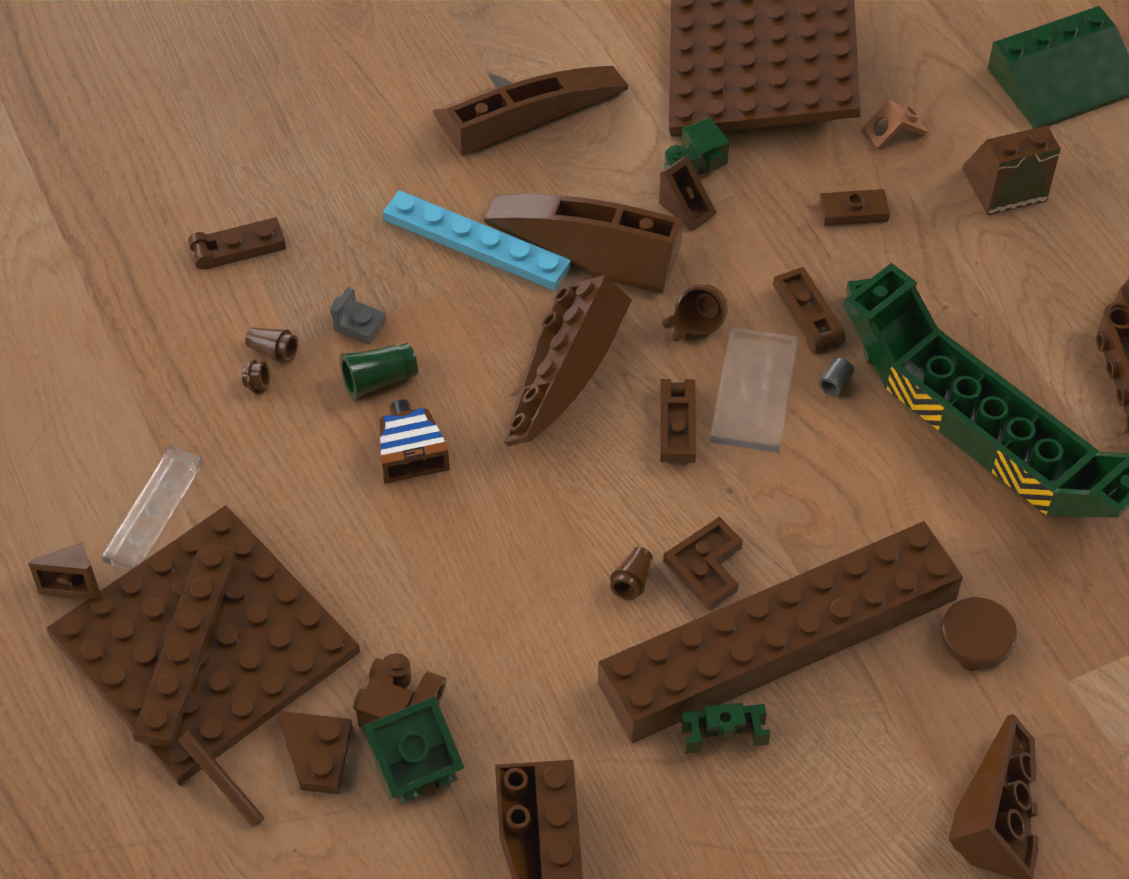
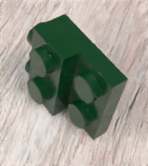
M435 696L362 726L389 800L398 797L401 804L423 795L420 790L422 786L434 782L436 788H440L458 780L455 772L465 768Z

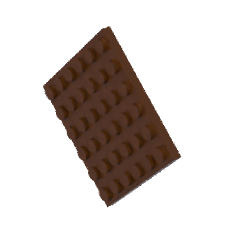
M671 0L670 135L680 136L682 135L683 127L709 117L712 118L721 131L861 117L855 0Z
M226 505L100 591L101 597L98 600L87 599L46 627L53 641L133 732L200 542L236 548L237 559L172 748L142 743L178 785H181L202 769L178 742L183 734L190 731L210 755L216 759L360 653L359 644Z

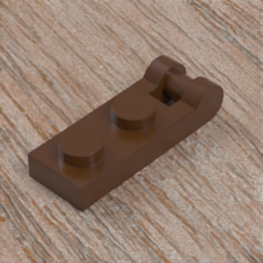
M277 217L210 234L196 232L188 238L190 249L195 252L193 255L195 265L198 269L202 270L286 249L285 239Z
M804 267L774 277L773 286L805 336L807 345L812 353L824 350L825 346L831 343L836 346L846 341L845 332ZM824 326L827 331L820 333L817 328Z
M661 379L660 462L695 463V379H685L684 383L671 382V379Z

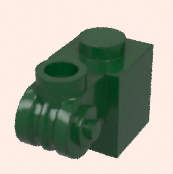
M711 117L683 127L682 145L670 146L665 151L664 170L685 156L689 157L696 173H699V175L711 170H717L728 163L729 141Z

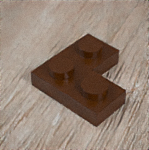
M719 516L665 552L663 562L710 611L738 592L739 584L719 563L742 549L743 540Z

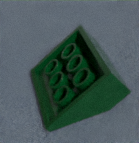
M1100 6L993 42L987 69L1033 128L1050 126L1129 98V54L1117 26Z

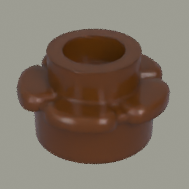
M251 360L247 367H244L242 370V382L254 394H257L259 390L268 389L270 385V372L265 362L258 363L256 360Z

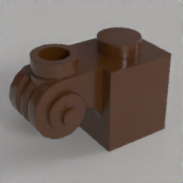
M389 654L384 659L376 658L373 661L369 672L370 681L366 689L361 688L358 691L353 705L359 727L408 707L414 693L405 689L411 684L412 676L410 661L403 654Z

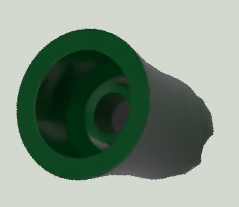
M408 343L340 355V369L343 381L353 400L383 387L405 381L406 378L418 374L417 358L412 346Z

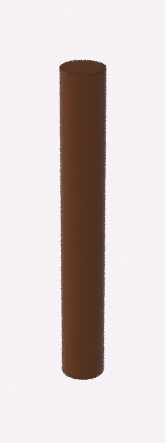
M190 731L183 734L178 740L183 748L253 828L260 824L265 818L263 814Z

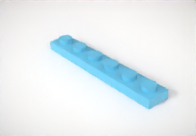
M400 190L383 211V220L553 291H556L571 269V260Z

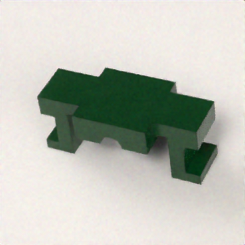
M743 703L705 706L704 710L682 712V733H690V738L685 740V754L701 752L702 739L700 728L704 729L705 737L718 736L719 731H721L723 740L734 739L735 734L742 733L743 728H746V723L750 724L754 747L769 745L770 729L762 730L761 725H765L766 721L765 704L743 706Z

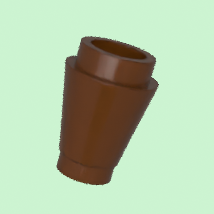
M252 327L248 330L245 337L247 347L279 363L291 361L298 350V338L290 330Z
M635 547L611 574L610 587L616 596L624 600H634L637 596L643 594L653 559L649 550L643 547Z

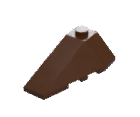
M1014 714L1006 717L955 810L949 841L954 849L971 866L1016 879H1033L1038 855V837L1034 834L1031 835V817L1037 816V804L1032 801L1030 794V783L1036 780L1035 739Z

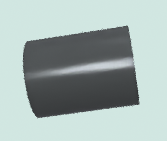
M835 358L820 379V388L826 394L838 396L854 373L853 365L844 358Z

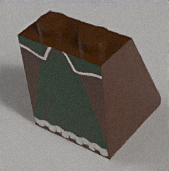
M1046 125L987 139L963 164L962 170L986 214L991 215L1047 201L1061 148Z

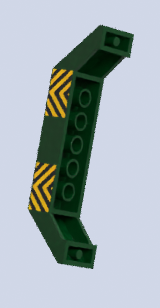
M893 263L887 265L844 299L843 305L886 390L1045 516L1118 518L1129 508V453L1101 452L941 331L936 326L916 288L917 282Z

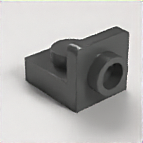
M347 287L341 297L338 296L331 306L330 313L333 317L334 331L369 345L386 322L385 312L357 302L355 290Z

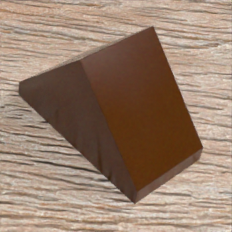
M688 156L683 157L660 172L659 204L673 216L683 219V224L687 228L694 229L717 213Z
M83 542L37 557L28 563L39 594L98 600L101 597Z

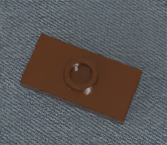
M884 189L820 193L819 201L824 225L889 221L890 211Z

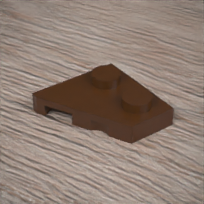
M279 711L280 726L287 743L300 790L339 794L352 731V720Z

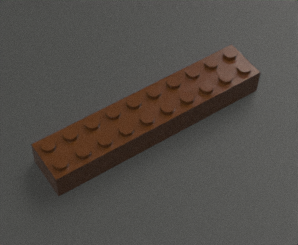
M925 521L598 661V685L631 743H635L680 723L682 712L704 710L705 706L725 703L957 600L963 576Z

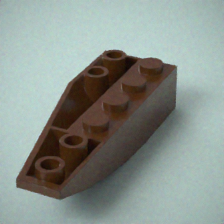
M614 66L585 67L558 71L509 85L486 89L433 110V115L459 153L465 155L628 90V84Z
M544 194L495 195L484 218L486 224L515 238L571 260L572 265L597 277L606 275L611 281L659 293L664 292L682 240L683 219L619 203L582 197Z
M606 275L586 279L571 286H564L555 295V303L550 313L542 321V329L534 345L504 443L506 445L513 446L530 442L551 425L576 399L608 352L632 299Z
M573 759L495 765L500 845L511 878L583 879Z

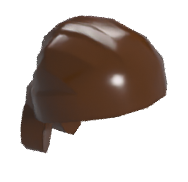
M696 284L686 289L679 296L675 305L674 315L663 320L662 326L665 328L674 327L675 331L672 338L675 342H678L687 334L706 336L715 332L725 322L728 313L727 300L717 287L709 284Z

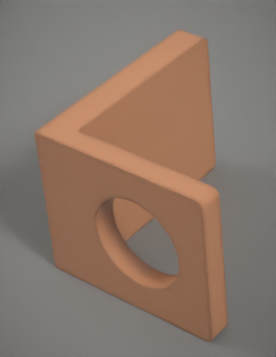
M889 100L864 125L865 131L878 149H881L900 128L922 136L928 132L918 113L911 106H902ZM886 118L888 128L883 135L878 136L876 126L881 119Z

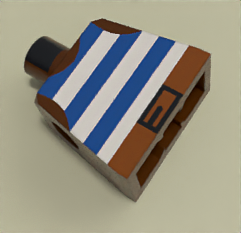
M405 399L394 401L390 405L391 415L383 416L379 419L384 483L450 470L448 446L430 411L426 408L412 410L410 402Z

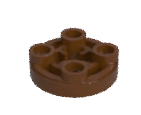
M970 597L954 603L947 610L943 618L940 634L942 642L951 656L958 660L964 669L974 671L979 667L984 668L997 665L1012 653L1017 638V627L1012 615L999 603L987 598Z

